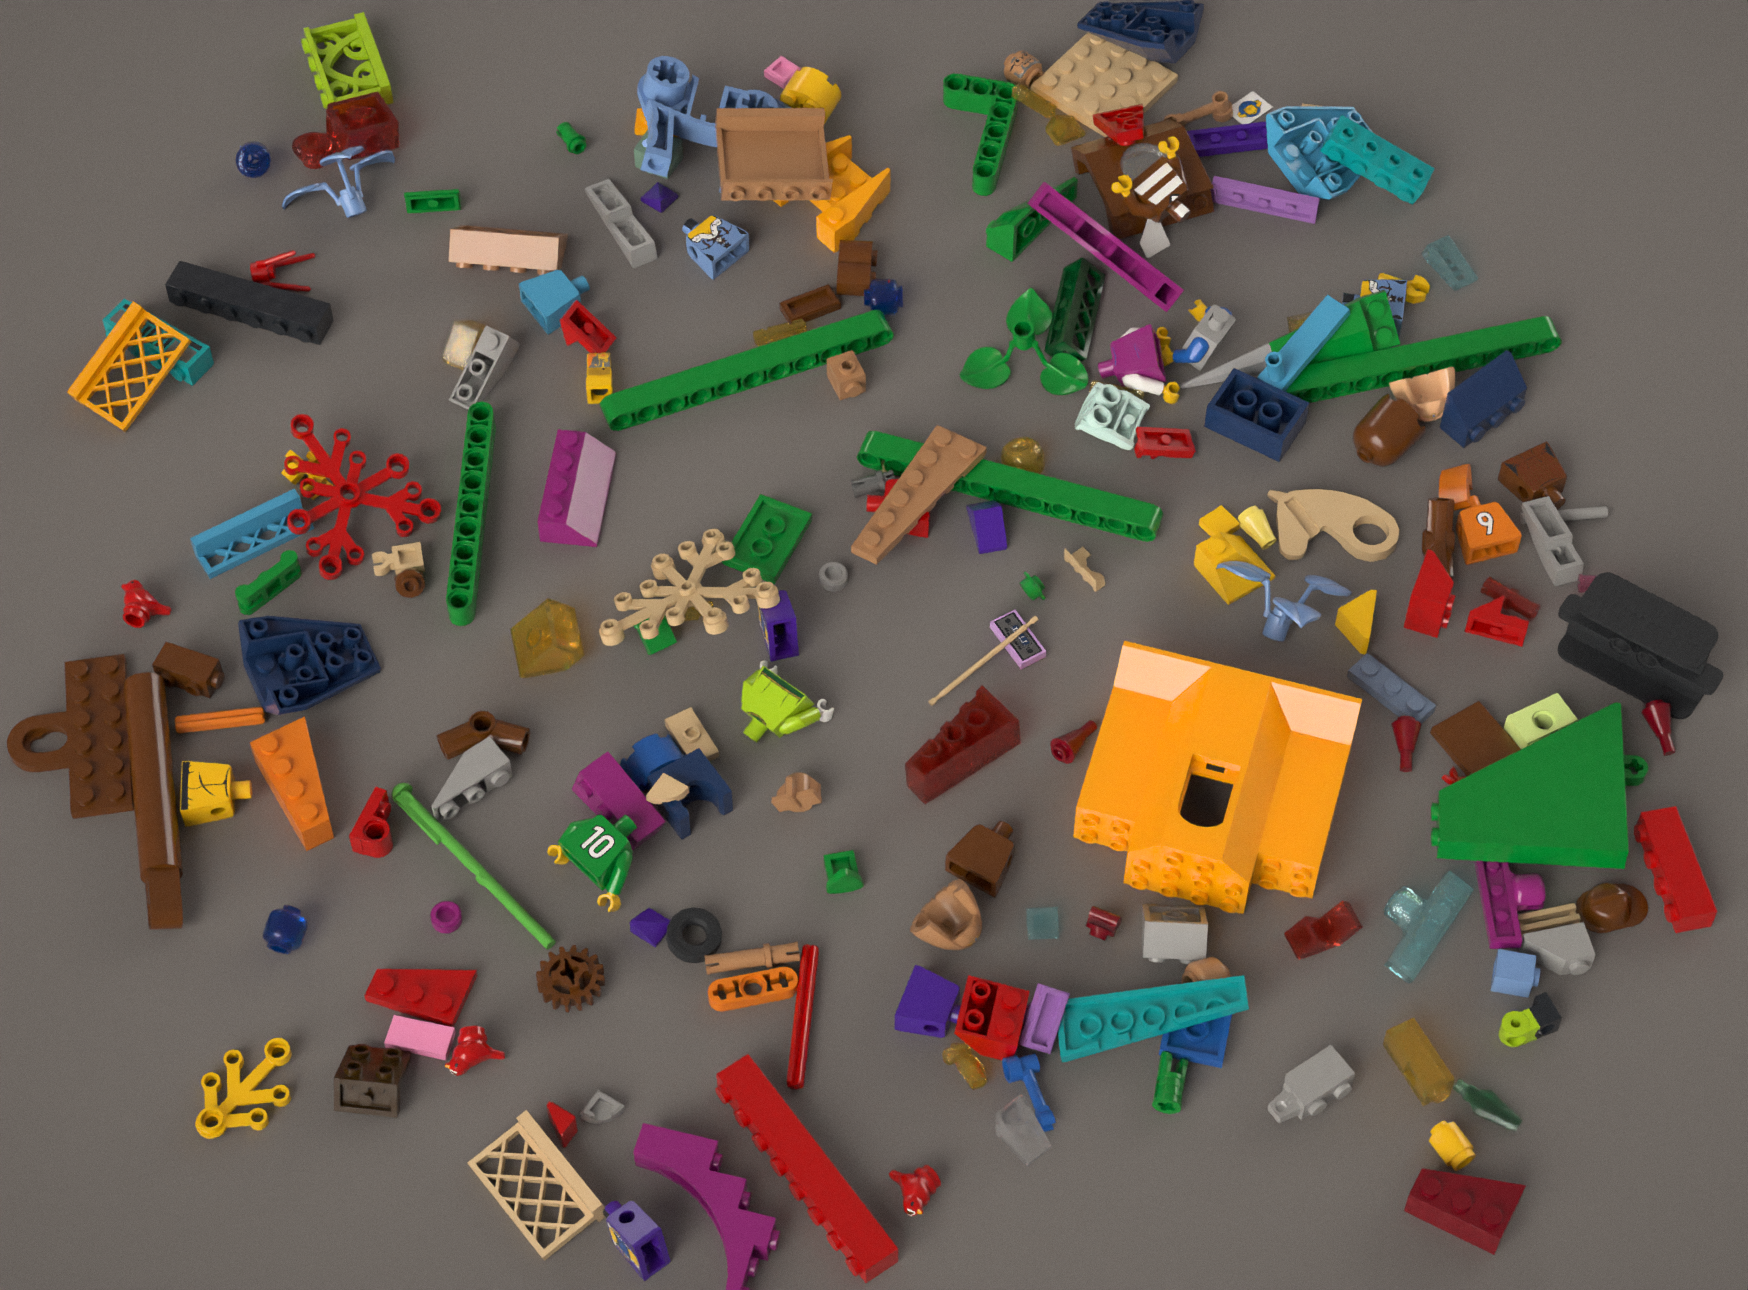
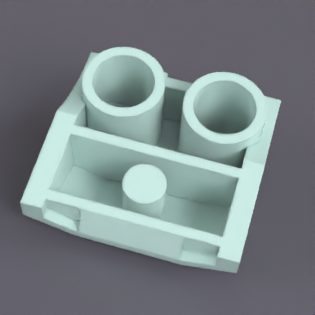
M1097 382L1081 407L1075 421V429H1081L1122 449L1131 450L1135 444L1133 442L1136 436L1135 430L1140 426L1150 405L1128 391L1118 390L1111 384L1103 385Z

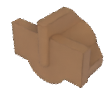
M792 773L786 777L785 783L777 791V796L772 797L771 803L779 812L787 810L793 812L807 811L812 808V805L822 803L821 785L806 773Z

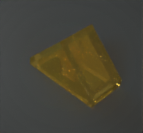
M474 320L454 321L442 357L443 362L464 370L485 325Z

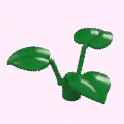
M1033 288L1024 292L1013 303L1007 313L1006 324L1012 333L1013 340L1009 341L1006 355L1002 358L999 350L993 347H981L969 355L959 374L964 382L976 388L992 389L999 387L1011 375L1010 368L1006 362L1009 361L1013 349L1016 347L1025 351L1033 347L1042 364L1047 367L1041 372L1040 380L1043 388L1054 395L1071 394L1086 388L1089 382L1085 367L1076 357L1067 353H1057L1052 357L1050 363L1045 359L1038 341L1035 340V335L1044 333L1050 327L1052 312Z

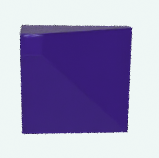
M657 182L640 199L648 206L662 213L678 198V194Z
M648 908L629 922L630 931L656 948L666 936L670 920Z

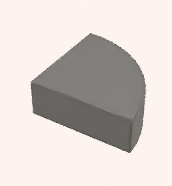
M598 1090L581 1111L580 1119L594 1124L607 1123L618 1118L625 1111V1106Z

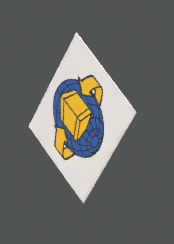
M1252 91L1232 105L1233 118L1241 124H1249L1273 108V106Z

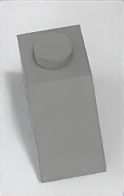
M1584 922L1523 934L1522 946L1519 948L1520 953L1536 955V963L1559 975L1570 973L1572 975H1580L1591 969L1596 955Z

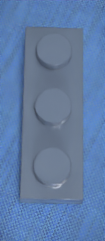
M1369 653L1365 654L1348 670L1347 677L1398 717L1412 716L1422 724L1435 712L1436 705Z

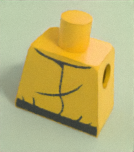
M182 761L180 812L185 827L230 818L235 814L236 799L252 798L251 780L235 781L230 765Z

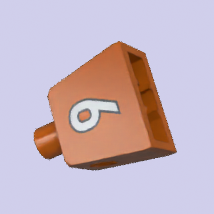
M1470 496L1471 507L1464 508L1459 512L1456 523V531L1465 564L1469 565L1516 553L1522 535L1501 505L1497 502L1481 505L1477 496Z

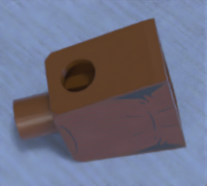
M1547 441L1502 462L1498 481L1520 501L1527 502L1549 496L1557 510L1566 502L1561 493L1564 490L1567 475Z

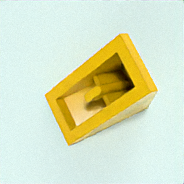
M1371 589L1338 608L1335 626L1360 654L1367 653L1377 590Z

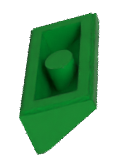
M459 189L404 192L407 213L461 210V194Z

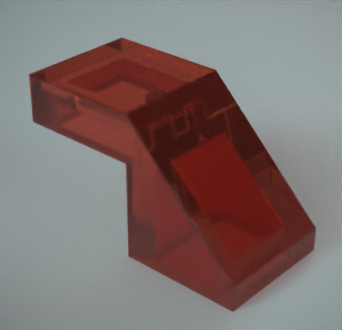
M1341 901L1321 918L1305 916L1287 930L1284 935L1296 958L1301 960L1340 946L1362 929L1363 926L1351 904L1347 901Z

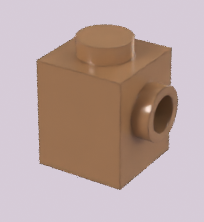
M853 350L827 358V377L840 400L856 397L860 393L866 392V374Z

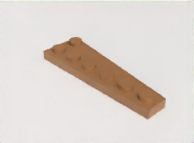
M937 425L851 546V553L877 565L902 540L903 536L918 524V520L927 511L930 512L936 506V502L944 494L947 495L954 488V484L962 476L965 477L985 457L987 447Z

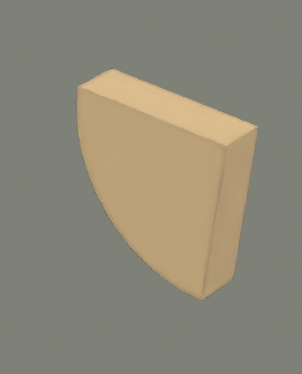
M663 773L647 793L646 799L654 804H662V802L674 800L679 801L689 793V787Z

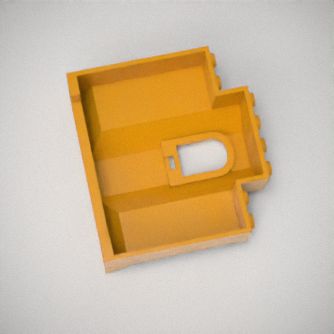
M1124 641L1113 689L1076 805L1073 837L1085 843H1097L1109 846L1116 851H1127L1124 884H1128L1138 890L1147 889L1159 892L1163 896L1170 898L1178 897L1190 900L1196 905L1217 907L1227 913L1237 912L1244 914L1252 883L1264 889H1277L1288 892L1295 897L1313 898L1354 739L1362 699ZM1207 764L1225 768L1224 773L1206 769ZM1191 774L1233 784L1223 823L1213 827H1201L1189 823L1180 815Z

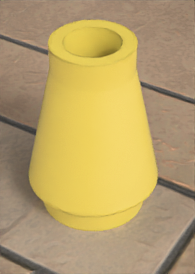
M1254 505L1244 510L1238 516L1239 527L1255 540L1263 550L1271 547L1277 541L1263 509H1259Z

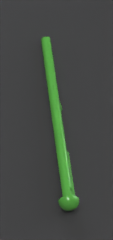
M408 783L397 784L392 790L393 801L437 845L442 842L465 867L476 875V881L480 885L485 886L547 950L552 948L556 941L411 794L413 787Z

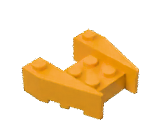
M850 135L825 143L829 179H832L830 200H809L822 211V213L816 216L817 239L834 253L839 251L840 240H855L860 233L862 225L869 221L876 206L881 204L890 192L891 170L889 168L871 178L851 161L852 137ZM773 200L780 207L789 202L788 200Z

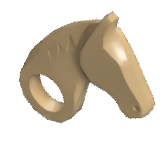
M1323 489L1295 490L1289 493L1269 490L1267 494L1272 501L1277 503L1276 523L1279 550L1288 560L1303 558L1308 542L1321 531L1330 534L1356 559L1374 562L1386 559L1395 551L1400 531L1395 518L1369 500L1344 492ZM1374 524L1385 532L1387 539L1380 544L1368 545L1359 541L1355 537L1353 530L1358 525Z

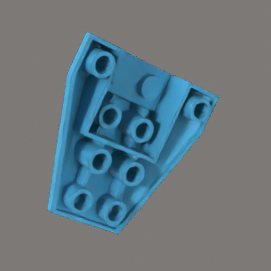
M1285 106L1266 115L1268 154L1299 194L1330 200L1346 193L1361 176L1320 152L1331 128L1341 115L1372 132L1354 107Z

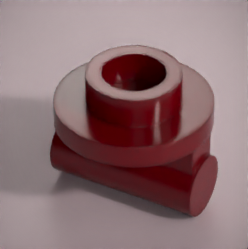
M1092 906L1085 926L1090 928L1089 935L1106 941L1108 936H1115L1122 917Z

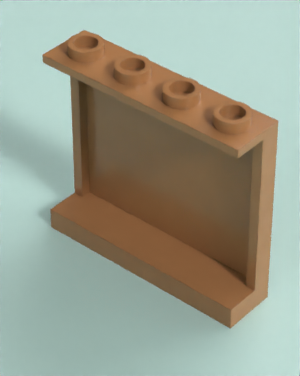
M717 108L715 132L722 201L830 200L832 179H829L825 145L824 108Z

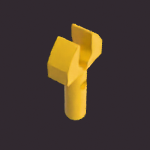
M1380 273L1377 280H1403L1385 273ZM1415 275L1413 280L1407 281L1405 301L1413 304L1425 301L1430 285L1424 277Z

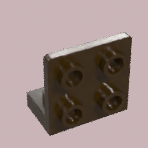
M366 1044L349 1045L334 1076V1111L397 1118L400 1112V1083L411 1060V1052L395 1047L386 1049L370 1047Z

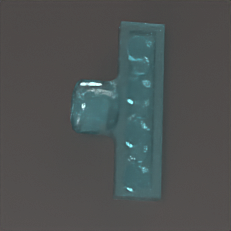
M1449 870L1444 874L1428 900L1420 897L1408 886H1403L1400 890L1396 891L1386 903L1383 911L1387 918L1402 929L1403 936L1384 965L1406 983L1410 984L1413 982L1474 889Z

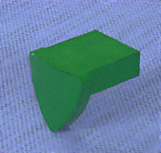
M665 616L658 628L659 634L652 639H644L639 628L642 622L634 625L648 655H652L677 643Z
M854 850L823 855L828 880L826 884L827 893H846L864 887L863 880L858 873Z

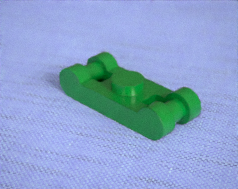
M284 551L278 563L260 573L257 579L249 585L243 584L236 588L235 596L242 614L251 615L301 577L302 572L298 564V555L295 551Z

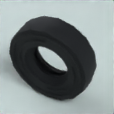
M691 907L679 911L672 917L667 926L666 940L669 950L675 957L688 963H700L705 961L704 955L716 954L721 946L722 929L718 919L712 913L703 908ZM692 925L701 927L706 933L705 941L699 945L686 943L682 936L685 928Z

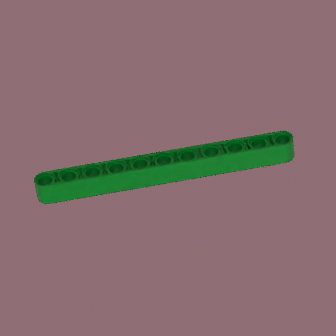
M872 310L609 394L601 400L600 408L611 430H624L826 365L827 358L851 350L857 355L882 347L893 339L894 333L883 312Z
M1541 316L1307 365L1285 392L1306 402L1313 403L1389 387L1391 382L1424 374L1428 375L1431 372L1449 367H1454L1455 372L1484 367L1506 350L1512 354L1514 360L1549 353L1556 350L1561 345L1562 340L1552 319L1548 316Z
M869 431L866 433L860 447L857 461L864 467L877 471L881 470L882 472V460H884L885 470H893L894 475L901 477L924 443L879 431ZM982 459L965 477L962 476L952 489V491L990 501L995 500L997 503L1145 542L1155 539L1163 517L1161 508L1151 503Z

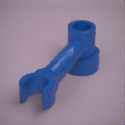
M1036 1054L1019 1058L1017 1055L1003 1058L1002 1067L1007 1082L1024 1081L1035 1109V1116L1041 1133L1054 1130L1052 1124L1056 1123L1055 1117L1045 1102L1035 1073L1040 1072V1065Z

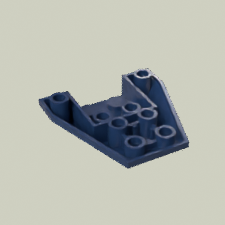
M1193 0L1119 3L1103 1L1097 3L1077 23V26L1083 31L1148 60L1176 63L1195 44L1204 4L1195 3Z
M262 616L239 620L238 626L243 665L260 705L266 712L281 715L307 710L380 673L381 667L361 624L277 616Z

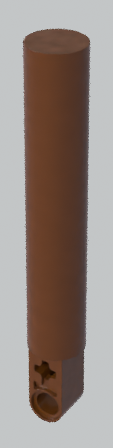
M142 672L131 675L124 681L140 878L145 883L149 930L182 929L183 908L180 879L183 876L165 680L156 673Z

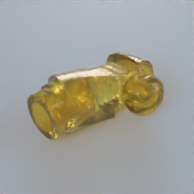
M951 1043L950 1048H945L942 1052L944 1063L947 1065L955 1063L957 1070L971 1089L975 1090L985 1086L988 1082L985 1072L986 1068L970 1052L971 1047L966 1043Z

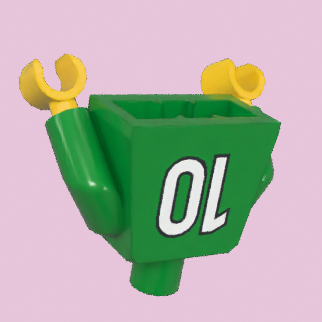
M603 815L574 821L569 824L558 840L559 845H551L547 853L549 856L554 857L558 855L554 861L555 864L564 865L570 860L601 891L606 888L607 894L600 895L597 903L600 907L605 906L607 900L610 899L611 904L608 912H615L620 908L621 900L618 895L621 894L633 859V850L627 837L637 829V826L627 815L622 816L613 825Z

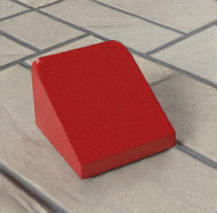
M549 1101L546 1105L549 1120L562 1147L565 1148L578 1132L576 1117Z

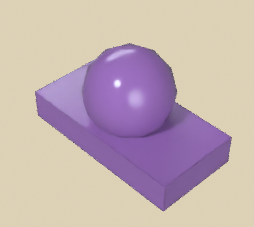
M1038 983L1032 1002L1026 1006L1023 1019L1025 1025L1018 1044L1051 1054L1070 993Z

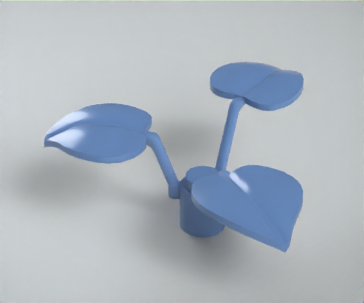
M350 147L342 152L328 155L320 160V165L326 166L337 162L346 189L339 192L341 197H338L326 182L315 183L298 188L288 194L282 203L283 210L291 201L305 193L326 190L335 200L337 206L342 205L347 218L366 212L367 209L362 199L364 196L361 191L359 171L363 167L375 163H395L393 152L390 150L380 151L350 166V170L354 171L356 189L350 185L342 159H351L352 156L362 152L364 147Z
M1227 561L1218 564L1216 569L1225 568L1244 579L1261 582L1264 585L1265 610L1263 616L1267 620L1262 634L1276 641H1285L1293 620L1302 628L1307 623L1320 619L1321 613L1304 604L1312 591L1321 590L1326 594L1347 597L1352 595L1350 590L1331 579L1317 575H1307L1304 580L1310 585L1298 602L1294 603L1284 598L1274 597L1272 602L1277 606L1274 607V610H1270V580L1268 579H1270L1271 575L1253 564L1242 561Z

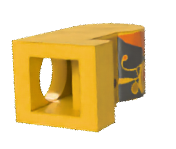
M610 353L587 354L586 392L588 404H598L605 396L613 393ZM593 389H608V392L604 395H595L592 391Z

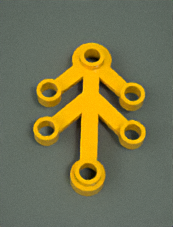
M273 1038L268 1041L264 1048L266 1058L242 1082L240 1079V1069L244 1065V1059L241 1052L233 1049L225 1053L223 1061L227 1068V1098L219 1106L217 1093L222 1088L219 1075L209 1072L202 1077L201 1085L205 1094V1109L199 1113L195 1122L196 1129L202 1137L214 1139L223 1135L227 1128L250 1125L254 1130H262L267 1127L269 1118L264 1109L255 1108L250 1113L231 1114L237 1106L272 1102L277 1107H284L289 1104L291 1095L285 1085H276L272 1089L253 1091L276 1066H283L291 1059L290 1045L285 1039ZM278 1052H283V1053H284L283 1056H281V1057H279V1058H274V1055H275L276 1053H278ZM231 1058H239L238 1062L234 1064L228 1063ZM211 1080L217 1081L212 1087L206 1086ZM278 1093L286 1094L282 1099L275 1098ZM256 1116L264 1117L260 1122L253 1121ZM211 1121L218 1122V1124L213 1127H207V1125Z

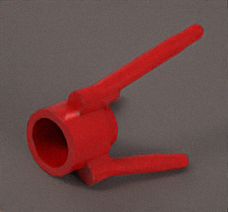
M292 250L265 260L250 263L252 281L278 289L309 292L311 290L309 286L271 282V279H276L275 268L313 259L315 254L310 253L292 257L296 255V251Z

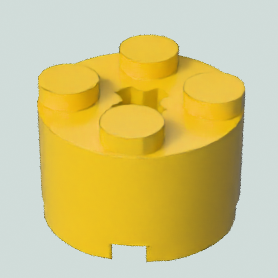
M802 67L800 71L798 69L795 71L780 94V101L791 108H824L825 124L841 99V91L836 83L832 86L827 81L829 76L815 68Z

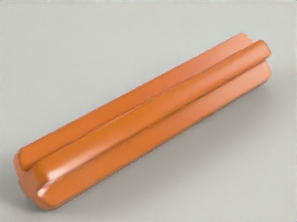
M252 707L181 715L175 717V729L177 733H188L258 725L265 722V713L263 707Z

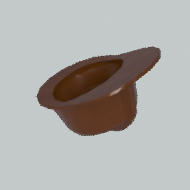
M1601 883L1584 892L1578 898L1576 914L1579 913L1580 923L1584 922L1585 928L1589 931L1607 933L1640 924L1647 916L1648 904L1644 895L1633 886L1624 883Z

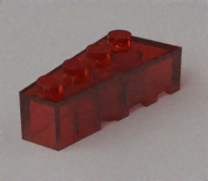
M982 685L976 691V696L970 702L966 701L959 708V713L950 722L946 721L940 727V732L935 738L929 739L905 763L907 787L926 805L1021 744L1020 721Z

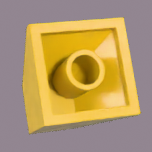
M1219 532L1196 545L1194 566L1228 605L1260 588L1263 584L1244 579L1225 568L1216 569L1218 564L1227 561L1247 562L1269 573L1271 576L1268 580L1272 581L1275 579V574L1241 536Z

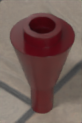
M1663 700L1651 701L1645 705L1646 708L1641 711V714L1655 736L1659 738L1664 756L1672 755L1676 751L1671 739V704L1663 703Z
M1400 716L1391 723L1398 752L1400 753L1401 772L1412 771V753H1414L1422 725L1412 716Z
M1089 720L1081 728L1052 739L1050 747L1053 757L1066 764L1072 763L1085 743L1086 738L1097 730L1096 723Z

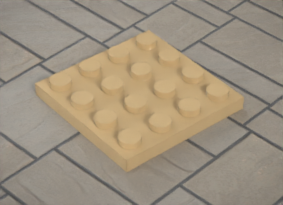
M1087 33L1031 84L1030 92L1102 136L1108 137L1094 125L1093 114L1143 104L1145 113L1177 83L1178 74L1156 61L1148 60Z

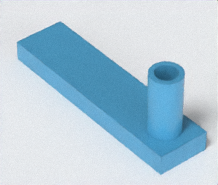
M1327 295L1279 352H1270L1266 355V367L1257 379L1286 391L1349 317L1350 309Z

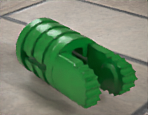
M1162 1051L1152 1106L1159 1112L1175 1114L1181 1110L1182 1094L1184 1092L1189 1061L1184 1058L1180 1059L1176 1065L1175 1072H1171L1172 1054Z

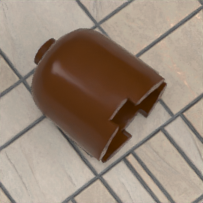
M1389 394L1382 396L1354 428L1352 439L1359 458L1366 463L1370 462L1382 467L1396 462L1424 436L1426 428L1425 426L1420 427L1417 422L1420 415L1402 398L1399 397L1394 401L1390 399Z

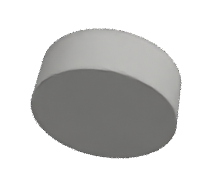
M826 563L819 571V583L827 591H840L848 583V571L841 563Z

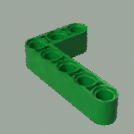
M949 74L943 80L944 105L951 109L988 115L974 161L972 176L973 191L977 195L988 196L994 193L1014 126L1018 111V88L1009 82L963 74Z

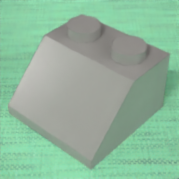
M1142 904L1143 958H1148L1149 961L1156 963L1166 962L1167 959H1180V962L1184 964L1206 958L1208 921L1205 907Z

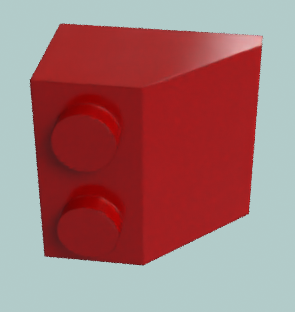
M1427 550L1411 593L1403 628L1438 638L1441 627L1447 629L1456 595L1451 594L1454 584L1453 580L1432 550Z

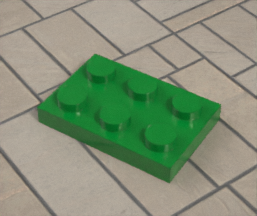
M760 494L731 542L734 546L735 556L729 560L722 561V564L741 572L750 568H757L760 571L762 580L775 585L812 522V513Z

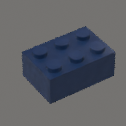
M1233 368L1207 405L1204 427L1280 462L1306 424L1309 402Z

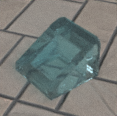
M1058 907L1025 908L1028 940L1059 938Z

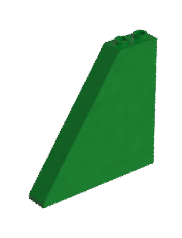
M1615 702L1439 790L1437 803L1432 802L1431 821H1436V828L1432 827L1431 846H1437V859L1625 869L1629 848L1621 703Z

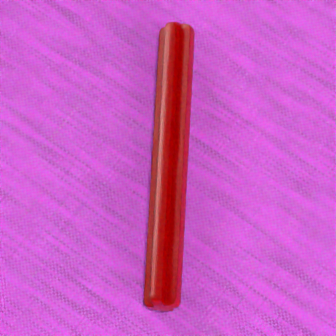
M806 944L802 947L786 1081L787 1087L790 1089L799 1090L804 1087L819 948L816 945Z

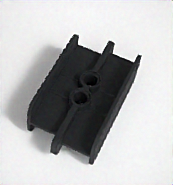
M1610 572L1597 575L1582 597L1570 594L1559 608V618L1569 623L1557 649L1559 656L1563 660L1639 699L1645 704L1654 700H1663V703H1670L1672 718H1688L1704 694L1712 695L1723 679V672L1707 663L1709 654L1719 636L1714 625Z

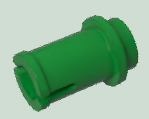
M563 122L557 127L559 131H556V134L566 143V148L569 152L580 154L585 150L587 145L585 137L578 134L569 122Z

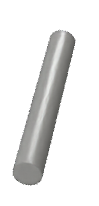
M1606 506L1558 510L1564 521L1607 518L1608 516ZM1523 513L1520 514V522L1522 525L1526 524V520Z

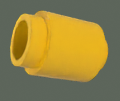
M1442 1121L1431 1129L1430 1133L1432 1136L1429 1138V1142L1447 1166H1452L1455 1171H1458L1474 1160L1476 1157L1472 1151L1474 1147L1455 1122L1447 1123Z

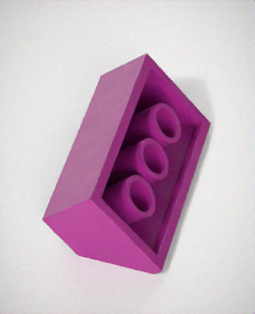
M557 430L537 520L540 542L597 547L616 452L587 432Z

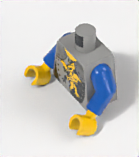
M1200 299L1196 300L1194 303L1197 307L1188 311L1199 323L1182 349H1176L1172 352L1167 344L1161 346L1164 366L1169 365L1173 361L1175 363H1189L1201 371L1229 334L1236 322L1235 317L1225 307L1213 304L1207 308Z

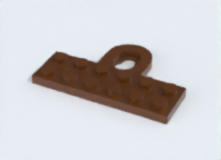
M118 654L64 662L66 711L31 716L16 724L7 738L9 755L17 767L28 772H45L69 768L70 810L73 819L134 811L124 696V681L127 679L125 655ZM61 732L67 736L66 743L58 750L49 752H34L31 750V744L35 740L43 739L50 733Z

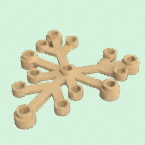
M709 529L703 534V549L700 555L697 553L695 544L692 541L682 542L678 546L681 559L687 560L694 567L688 580H685L678 573L674 560L668 554L656 555L651 563L654 577L658 580L668 579L674 586H658L655 580L650 579L640 584L641 594L647 599H632L631 594L627 592L617 594L614 597V602L618 611H640L620 621L615 619L603 621L599 634L604 645H617L625 638L624 630L642 622L639 626L642 637L644 639H652L659 634L658 628L665 615L669 625L678 626L685 621L684 615L687 608L694 606L703 616L706 632L716 635L727 630L729 626L727 616L720 608H712L704 598H724L732 606L734 613L742 614L750 609L748 599H756L757 605L760 608L776 606L780 601L779 592L773 583L762 582L760 571L757 568L747 569L743 572L742 580L728 587H702L700 581L706 569L735 556L734 546L731 542L725 541L724 534L718 529ZM653 597H666L664 599H649Z

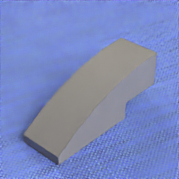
M1547 496L1523 502L1521 507L1531 538L1553 585L1559 586L1581 580L1584 563L1572 545V533L1550 497Z

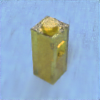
M1413 1017L1386 1030L1383 1046L1423 1106L1431 1102L1438 1104L1446 1100L1451 1095L1455 1078L1415 1018Z

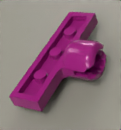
M1474 861L1489 948H1521L1522 935L1517 912L1541 910L1544 907L1543 901L1545 900L1546 892L1543 877L1537 873H1511L1508 862Z

